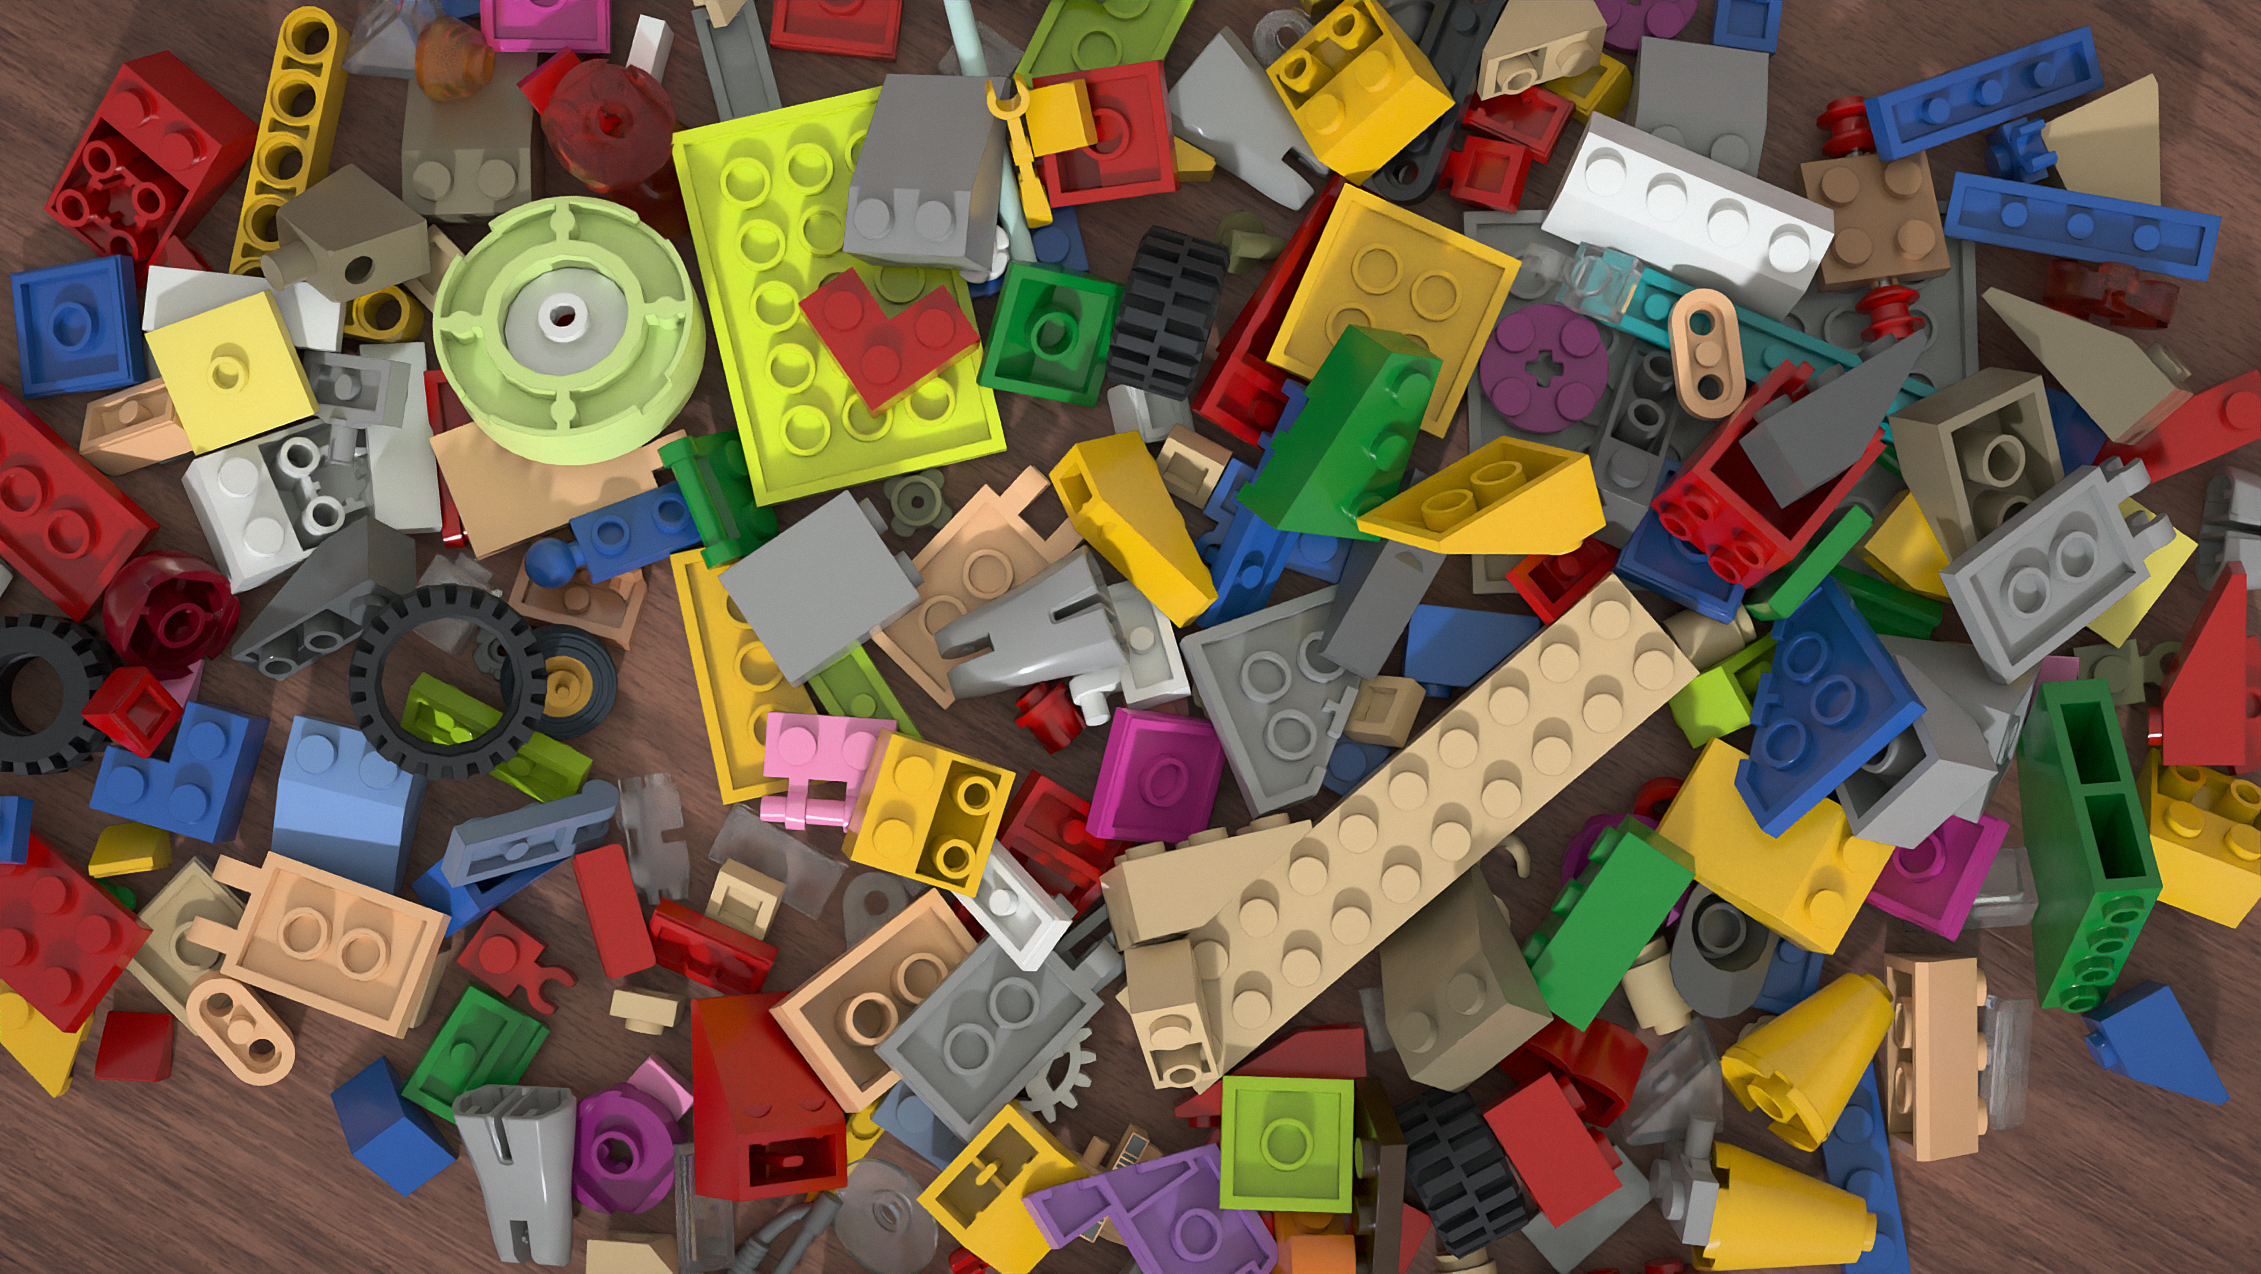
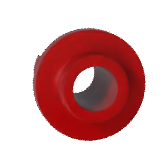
M1058 680L1051 686L1046 681L1037 682L1026 690L1014 703L1020 709V712L1013 719V722L1019 729L1026 726L1050 755L1065 748L1088 726L1084 715L1064 693L1068 687L1062 680Z

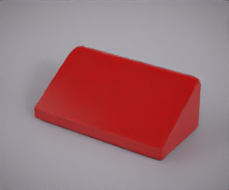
M612 844L573 856V860H571L572 868L605 977L615 979L655 965V954L621 845Z

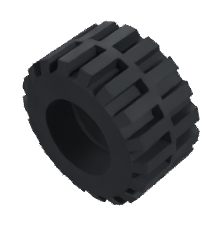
M1157 225L1150 227L1143 235L1136 252L1113 329L1105 362L1107 379L1109 381L1180 402L1187 398L1193 390L1228 273L1230 265L1228 246Z
M19 614L18 617H0V772H14V775L68 772V768H81L94 761L91 756L92 753L105 752L107 745L113 743L107 734L90 724L80 714L108 676L116 668L124 667L123 663H113L110 661L109 657L116 651L108 640L94 638L97 633L95 629L87 624L73 623V619L60 616ZM40 656L47 660L60 676L63 686V702L60 712L52 724L43 731L35 733L23 725L17 717L12 705L11 692L13 682L20 669L32 659Z
M1431 1087L1392 1108L1407 1143L1405 1171L1448 1252L1460 1260L1529 1224V1207L1498 1143L1467 1088L1456 1094Z

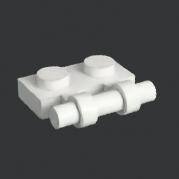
M1129 580L1107 586L1130 651V664L1073 675V679L1069 682L1073 702L1082 707L1086 724L1089 726L1101 725L1111 719L1106 698L1113 693L1123 691L1128 708L1137 710L1147 709L1192 695L1170 619Z

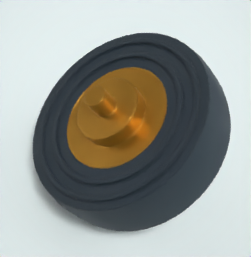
M551 624L533 629L542 648L548 679L545 708L541 720L538 721L535 727V731L554 740L572 739L588 733L605 719L616 697L618 678L610 653L597 637L576 626ZM508 653L500 672V691L506 709L511 701L515 680Z

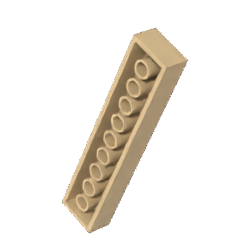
M1608 571L1549 626L1545 624L1407 741L1404 748L1400 747L1311 823L1313 829L1207 924L1173 940L1177 941L1188 938L1190 940L1202 980L1220 1078L1700 674L1613 572ZM1126 980L1120 986L1115 997L1130 1014ZM1218 1079L1201 1081L1192 1087L1200 1095Z

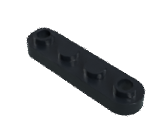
M1437 0L1418 48L1429 59L1456 103L1372 175L1373 182L1378 191L1391 202L1401 206H1413L1428 199L1435 191L1478 85L1483 49L1509 0H1486L1481 4H1473L1470 0ZM1407 165H1417V178L1410 184H1400L1399 174L1401 170Z

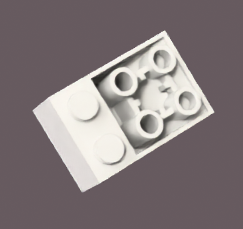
M320 418L192 461L181 481L218 567L231 583L232 594L236 595L294 574L323 540L367 514L373 517L365 429H358L353 461L354 467L325 463L328 455L332 424H326Z

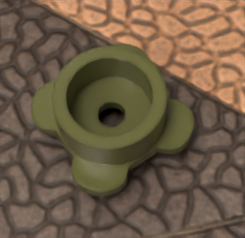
M931 468L923 470L919 476L915 475L906 478L898 476L889 478L885 482L883 494L887 499L891 500V507L894 512L891 528L897 535L910 537L916 529L929 526L941 530L953 518L952 509L945 505L942 488L945 484V478L939 470ZM917 496L922 497L924 500V505L919 509L914 508L912 505L913 498Z

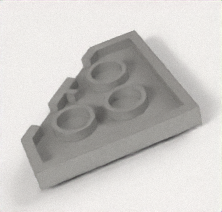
M1339 584L1185 636L1179 643L1253 821L1309 801L1318 793L1334 746L1342 734L1359 692L1357 689L1362 679L1361 676L1317 654Z

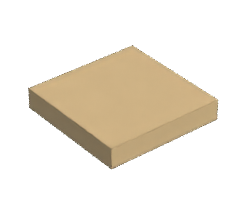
M202 855L194 856L138 913L137 916L154 931L126 967L195 1036L199 1035L191 1027L186 1015L189 989L205 973L221 970L227 954L186 940L196 915L237 929L248 903V900L235 887L211 879L215 868ZM215 993L208 999L211 1006L219 1009L228 1007L233 1001L225 993Z

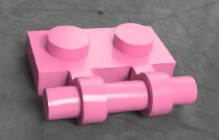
M769 711L767 714L763 776L789 778L787 797L762 796L760 820L785 822L786 829L806 830L807 824L843 826L844 833H847L881 727L898 731V720ZM811 779L847 782L845 801L810 798Z

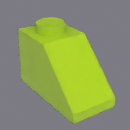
M1772 630L1745 644L1744 649L1701 671L1697 677L1668 700L1675 722L1684 731L1693 749L1708 743L1711 737L1720 738L1751 724L1749 721L1761 673H1770L1778 643L1771 637Z

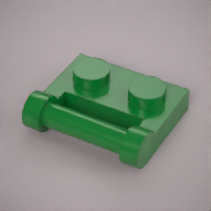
M736 429L695 438L693 435L683 437L657 450L664 468H672L701 536L705 549L700 551L707 570L738 563L780 535L777 527V517L771 506L757 507L742 442Z

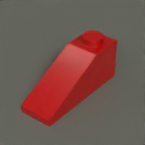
M2255 369L2229 377L2195 392L2189 400L2136 445L2116 443L2107 437L2091 466H2098L2112 456H2119L2123 466H2126L2135 458H2141L2151 478L2149 484H2152L2260 439L2261 377L2258 370Z
M2227 561L2159 687V707H2147V744L2159 745L2163 765H2245L2247 573L2241 561Z

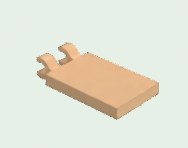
M475 421L429 438V441L476 558L480 560L569 526V519L658 488L653 473L665 468L657 450L670 442L687 437L685 430L682 429L614 459L586 465H554L527 459L499 445Z
M1030 465L1001 496L989 484H985L912 560V563L925 581L915 588L921 597L922 604L871 638L944 710L948 709L956 701L947 677L949 670L961 663L993 651L991 646L964 657L949 660L942 659L933 634L951 621L1014 589L1060 558L1076 550L1085 541L1074 529L1069 517L1045 540L1021 516L1052 484L1035 466Z
M268 851L262 869L220 854L211 879L251 893V896L237 929L196 915L186 940L227 954L219 972L221 974L387 1035L404 1039L452 917Z

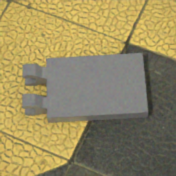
M2112 456L2098 466L2081 465L1938 572L1992 682L2009 685L2151 577L2143 560L2154 551L2168 545L2177 535L2167 513H2160L2150 522L2145 511L2142 510L2134 512L2125 519L2122 516L2118 504L2129 496L2141 491L2151 482V478L2141 458H2135L2126 466H2123L2119 456Z
M1058 893L1055 897L1053 895L1050 896L1070 919L1078 912L1061 893ZM988 933L873 1050L963 1144H969L1104 1005L1103 1001L1091 989L1119 963L1122 957L1104 939L1099 944L1097 941L1091 944L1076 960L1072 968L1052 949L1037 971H1023Z

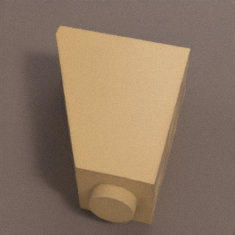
M2153 73L2045 123L2046 127L2041 130L2043 144L2048 152L2056 151L2058 160L2056 164L2046 167L2049 177L2040 182L2041 186L2161 206L2158 83ZM2077 260L2084 276L2104 266L2109 277L2127 270L2126 268Z

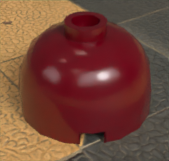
M154 550L132 559L116 573L105 592L102 619L106 636L112 647L131 667L145 666L158 681L182 679L194 673L188 667L189 665L198 662L205 655L213 661L223 652L237 628L241 610L239 599L231 593V583L226 577L202 557L183 550Z

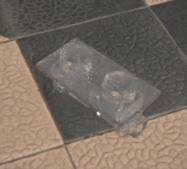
M670 772L644 775L646 785L644 789H642L640 776L619 779L620 798L614 817L620 831L626 830L630 856H625L639 904H660L658 890H662L663 897L671 901L689 898L687 885L693 884L686 840L663 843L661 831L684 827L678 783L671 784Z

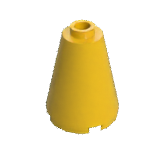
M1845 973L1729 1047L1721 1057L1722 1060L1718 1063V1071L1726 1086L1749 1113L1759 1106L1765 1113L1775 1119L1767 1127L1768 1130L1795 1148L1812 1152L1829 1137L1895 1019V1011L1891 1005L1893 995L1879 979L1871 974L1864 973L1862 976L1854 973Z
M1712 1140V1154H1710L1712 1163L1710 1166L1712 1174L1719 1182L1708 1247L1691 1244L1692 1265L1696 1270L1710 1272L1856 1263L1861 1255V1251L1871 1252L1876 1236L1877 1218L1875 1213L1867 1212L1866 1201L1863 1197L1728 1142Z

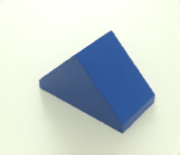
M384 1055L330 1095L351 1154L403 1197H406L459 1157L423 1107L401 1095L400 1088L404 1081Z

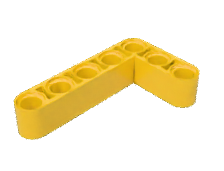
M303 6L293 10L284 19L280 28L228 274L252 277L264 276L260 262L261 257L280 248L279 240L268 242L266 237L268 221L276 215L280 206L327 177L353 55V42L349 32L326 11L315 6ZM328 28L329 41L327 46L317 54L307 55L305 52L307 37L314 30ZM314 90L316 94L314 108L307 115L294 117L292 114L294 98L302 91ZM293 151H300L303 157V165L300 172L288 180H281L279 164L282 158ZM391 286L347 301L343 337L375 344L411 343L420 335L423 328L424 312L420 303L412 295L396 286ZM398 300L402 308L399 322L389 330H380L376 323V313L379 307L386 301Z

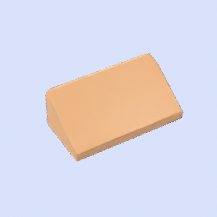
M162 377L87 403L79 454L107 475L119 476L193 451Z

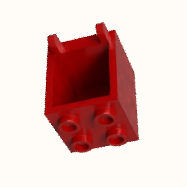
M1786 358L1745 391L1744 398L1739 407L1717 422L1650 503V506L1659 514L1660 522L1668 532L1681 540L1690 541L1703 554L1706 553L1709 556L1708 563L1719 577L1732 584L1741 583L1745 589L1753 586L1794 559L1886 447L1880 441L1886 431L1879 426L1860 460L1835 478L1781 509L1738 441L1758 426L1752 415L1762 407L1784 394H1788L1793 403L1810 394L1805 384L1811 380L1809 377L1815 371V368L1806 360L1796 367Z

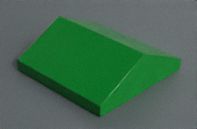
M1009 260L976 383L982 387L1095 408L1106 372V357L1126 284L1060 264Z

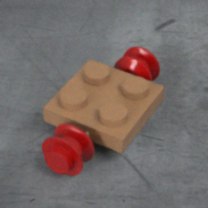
M1842 97L1830 102L1826 106L1827 112L1820 115L1816 120L1817 128L1831 131L1832 139L1824 143L1821 149L1823 155L1833 159L1800 163L1794 172L1800 197L1834 210V236L1815 272L1818 291L1821 293L1870 286L1871 291L1855 305V312L1870 316L1872 324L1860 333L1861 339L1866 342H1875L1892 332L1899 342L1926 326L1925 319L1910 316L1909 307L1920 299L1919 292L1899 285V282L1944 277L1951 269L1926 149L1896 160L1880 162L1878 154H1872L1877 149L1870 128L1864 97Z

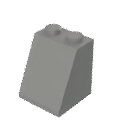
M1876 633L1891 657L1894 654L1905 656L1976 719L1999 773L1952 815L1977 824L2011 767L2044 658L2009 685L1991 681L1974 646Z

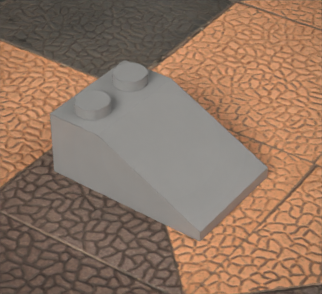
M917 74L886 75L849 186L843 242L844 252L872 266L992 271L1007 120L999 119L989 111L984 93V85L986 81L992 80L995 96L1000 100H1009L1011 86L1009 78Z

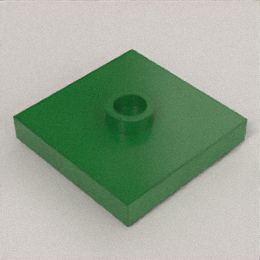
M1857 504L1834 509L1794 559L1771 573L1743 603L1746 611L1757 621L1789 618L1873 525L1871 523L1873 519Z

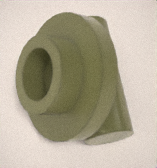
M1235 210L1227 214L1218 225L1214 236L1215 243L1228 246L1230 255L1228 272L1238 275L1251 271L1260 259L1276 261L1285 248V242L1280 236L1265 234L1261 219L1256 214L1244 210Z

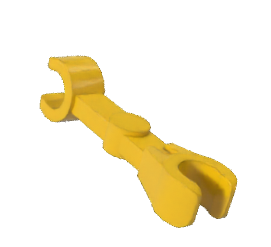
M1015 73L1014 78L1018 92L1014 98L1010 100L998 99L995 96L992 80L986 81L984 93L989 111L997 118L1007 120L1012 138L1009 143L1015 166L1019 165L1020 173H1018L1019 193L1028 227L1034 229L1051 224L1053 218L1045 187L1041 184L1039 176H1037L1036 168L1033 169L1031 162H1034L1029 138L1024 136L1020 116L1029 107V91L1024 77L1020 73Z

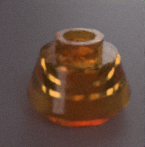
M442 14L424 26L416 47L415 75L419 88L431 101L443 103L473 96L481 90L483 85H488L492 81L496 67V55L494 48L487 45V40L482 32L449 14Z

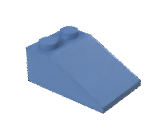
M295 715L279 776L271 852L400 898L429 779L420 774H409L399 769L398 765L393 762H388L377 753L374 746L367 741L357 725L317 715Z

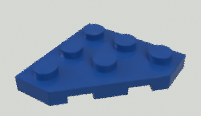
M1830 573L1789 618L1776 619L1774 621L1771 637L1778 643L1770 673H1761L1749 721L1756 726V732L1749 759H1740L1734 782L1735 787L1760 829L1776 839L1927 711L1839 579Z

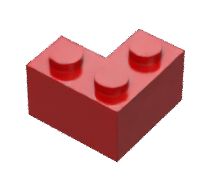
M853 267L798 303L801 315L873 420L978 350L980 346L979 335L944 284L891 320H888Z
M1543 1068L1479 1110L1543 1216L1556 1229L1622 1187L1623 1185L1613 1170L1623 1165L1604 1133L1598 1131L1594 1125L1586 1129L1577 1114L1587 1107L1569 1078L1563 1075L1555 1080L1552 1074Z

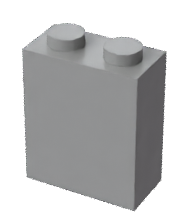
M845 490L717 576L794 689L922 604L921 597L915 588L925 582L904 550L892 556L879 535L888 530V527L868 497L857 504L848 490Z

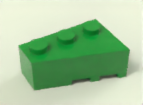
M1348 324L1303 393L1310 398L1288 433L1281 429L1278 431L1269 447L1275 450L1272 458L1255 484L1252 485L1246 481L1235 499L1275 530L1380 542V536L1359 531L1356 519L1396 496L1444 360L1400 332Z
M1627 814L1616 829L1610 825L1605 827L1588 853L1587 858L1591 860L1576 880L1570 878L1553 902L1549 915L1538 929L1529 935L1520 948L1549 1010L1583 1032L1696 875L1695 858L1693 855Z

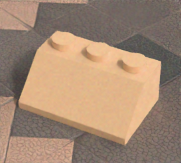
M1884 953V985L1893 995L1891 1005L1895 1011V1019L1885 1035V1133L1887 1144L1915 1161H1934L1977 1153L1978 1135L1986 1133L1988 1123L1985 1099L1983 1096H1978V1071H1983L1987 1063L1986 1039L1983 1032H1977V1006H1984L1987 993L1984 970L1977 968V957L1963 953Z

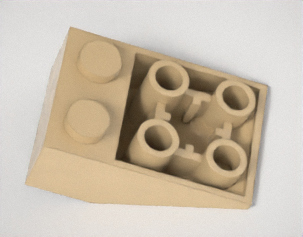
M1282 813L1251 821V826L1236 830L1237 836L1228 838L1226 827H1221L1188 836V840L1175 844L1176 850L1166 852L1163 841L1125 850L1126 854L1114 858L1115 867L1099 877L1117 952L1179 938L1207 924L1313 829L1311 820L1290 824L1288 813Z

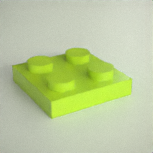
M1223 1076L1219 1209L1352 1213L1354 1080Z

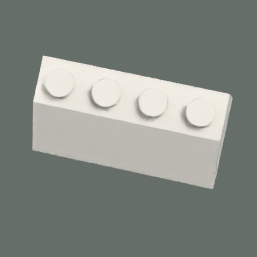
M1593 111L1542 222L1541 229L1604 256L1612 252L1695 288L1716 290L1724 294L1731 303L1781 323L1806 292L1834 236V210Z

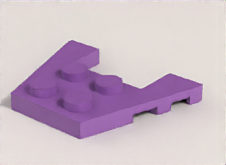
M1216 1143L1205 1144L1034 1191L1021 1198L1051 1250L1061 1249L1108 1215L1143 1274H1269L1278 1260L1277 1244L1256 1210L1219 1209L1220 1150Z

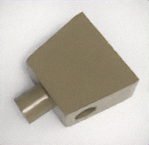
M351 163L279 207L276 213V223L280 248L263 255L260 260L264 276L275 290L283 291L305 280L331 302L344 303L431 272L427 221Z

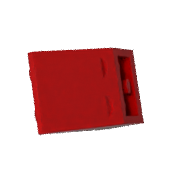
M169 50L124 62L43 210L98 256L107 257L120 254L133 257L135 284L140 290L147 285L149 265L163 267L168 261L165 242L173 235L185 240L237 179L256 146L260 126Z
M794 990L691 999L695 1195L744 1202L848 1187L846 1120L842 1108L769 1012L770 1008Z

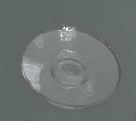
M869 1157L857 1159L847 1165L848 1187L829 1190L843 1202V1206L831 1221L838 1240L858 1264L874 1274L919 1273L933 1259L939 1241L938 1221L916 1200L924 1192L923 1188L908 1172L889 1161Z

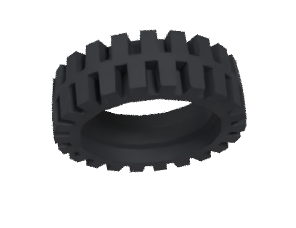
M442 583V585L422 586L404 595L401 594L391 600L389 604L371 618L362 631L351 657L348 690L353 713L361 732L388 762H393L398 765L399 769L412 775L416 773L425 776L426 779L441 781V778H453L454 781L469 779L471 775L478 773L484 775L495 770V766L503 761L507 763L518 754V749L524 743H528L535 732L538 721L541 720L545 708L548 679L546 662L539 641L529 624L513 607L496 595L494 596L483 589L458 585L457 583ZM443 618L474 622L495 635L510 656L515 678L510 704L498 723L474 740L451 745L423 741L402 728L386 706L381 684L386 658L399 638L421 623Z

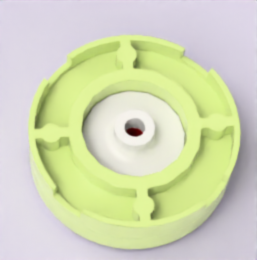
M560 196L545 198L513 208L489 222L488 225L492 232L477 243L464 259L457 253L450 263L438 289L433 312V340L440 366L451 387L475 423L491 439L509 451L530 460L554 465H586L614 459L637 449L657 436L676 418L691 397L703 368L706 351V329L702 308L684 263L669 239L665 240L659 233L640 221L635 211L617 203L593 197Z

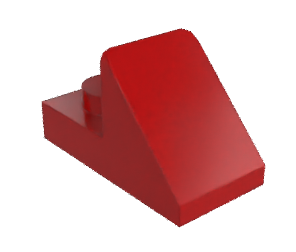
M1588 536L1583 539V543L1578 549L1566 554H1528L1506 571L1504 575L1543 622L1549 626L1612 569L1618 551L1614 546Z

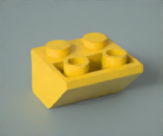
M1344 0L1265 70L1316 158L1357 186L1366 181L1456 103L1429 59L1377 0Z
M881 727L841 851L850 860L975 898L1016 773L944 746Z
M2152 747L2146 755L2136 788L2163 884V889L2157 900L2235 929L2261 897V788L2247 780L2236 779L2201 765H2163L2160 750Z
M1014 1098L916 1200L965 1248L1000 1273L1028 1274L1051 1248L1027 1211L1021 1198L1034 1191L1093 1176L1094 1174Z

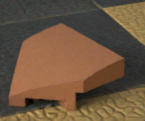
M569 526L547 537L540 536L530 540L532 545L544 538H557L566 543L575 541ZM526 553L524 554L508 604L529 625L536 627L551 624L576 626L597 637L604 645L631 651L648 594V586L643 579L641 568L593 585L585 565L576 568L574 576L564 586L556 589H545L537 586L529 579L525 571L524 561Z

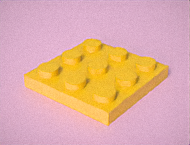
M1345 183L1265 362L1311 382L1348 324L1400 332L1444 360L1419 431L1442 440L1522 261Z

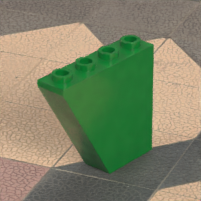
M2107 678L2041 683L2016 748L2037 998L2040 1009L2062 1007L2066 1012L2078 1013L2091 1010L2099 1004H2104L2163 889Z

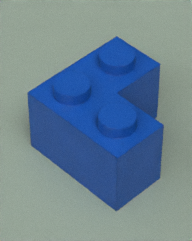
M187 701L171 756L154 751L149 758H141L123 745H107L89 808L209 843L235 841L271 719L211 701Z

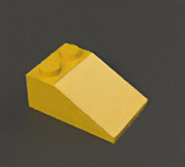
M1504 435L1356 519L1359 531L1441 554L1562 555L1578 549L1582 545L1584 538L1606 526L1588 454Z
M1711 737L1655 832L1694 856L1696 871L1694 880L1798 949L1833 955L1896 846L1855 838L1842 806L1827 797L1822 799L1777 839L1760 829L1734 785L1740 759H1749V755L1716 737Z

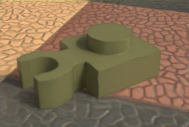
M2126 639L2119 649L2106 642L2066 649L2067 657L2080 658L2077 680L2107 678L2114 706L2146 702L2143 683H2148L2150 686L2159 689L2165 677L2160 669V661L2165 654L2178 652L2182 643L2176 641L2157 642L2146 648L2142 656H2139L2136 639Z

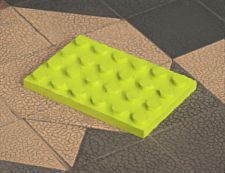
M883 86L668 134L757 507L775 506L1007 450L993 388L982 387L976 383L984 353L981 339L978 350L873 420L801 315L798 305L800 301L853 267L888 320H891L944 284L979 335L967 281L960 276V270L872 266L843 251L849 186Z

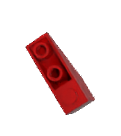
M1360 1022L1295 1026L1244 1057L1223 1076L1342 1080L1367 1078L1364 1028ZM1222 1077L1200 1095L1192 1089L1174 1100L1175 1118H1188V1127L1191 1128L1221 1126Z

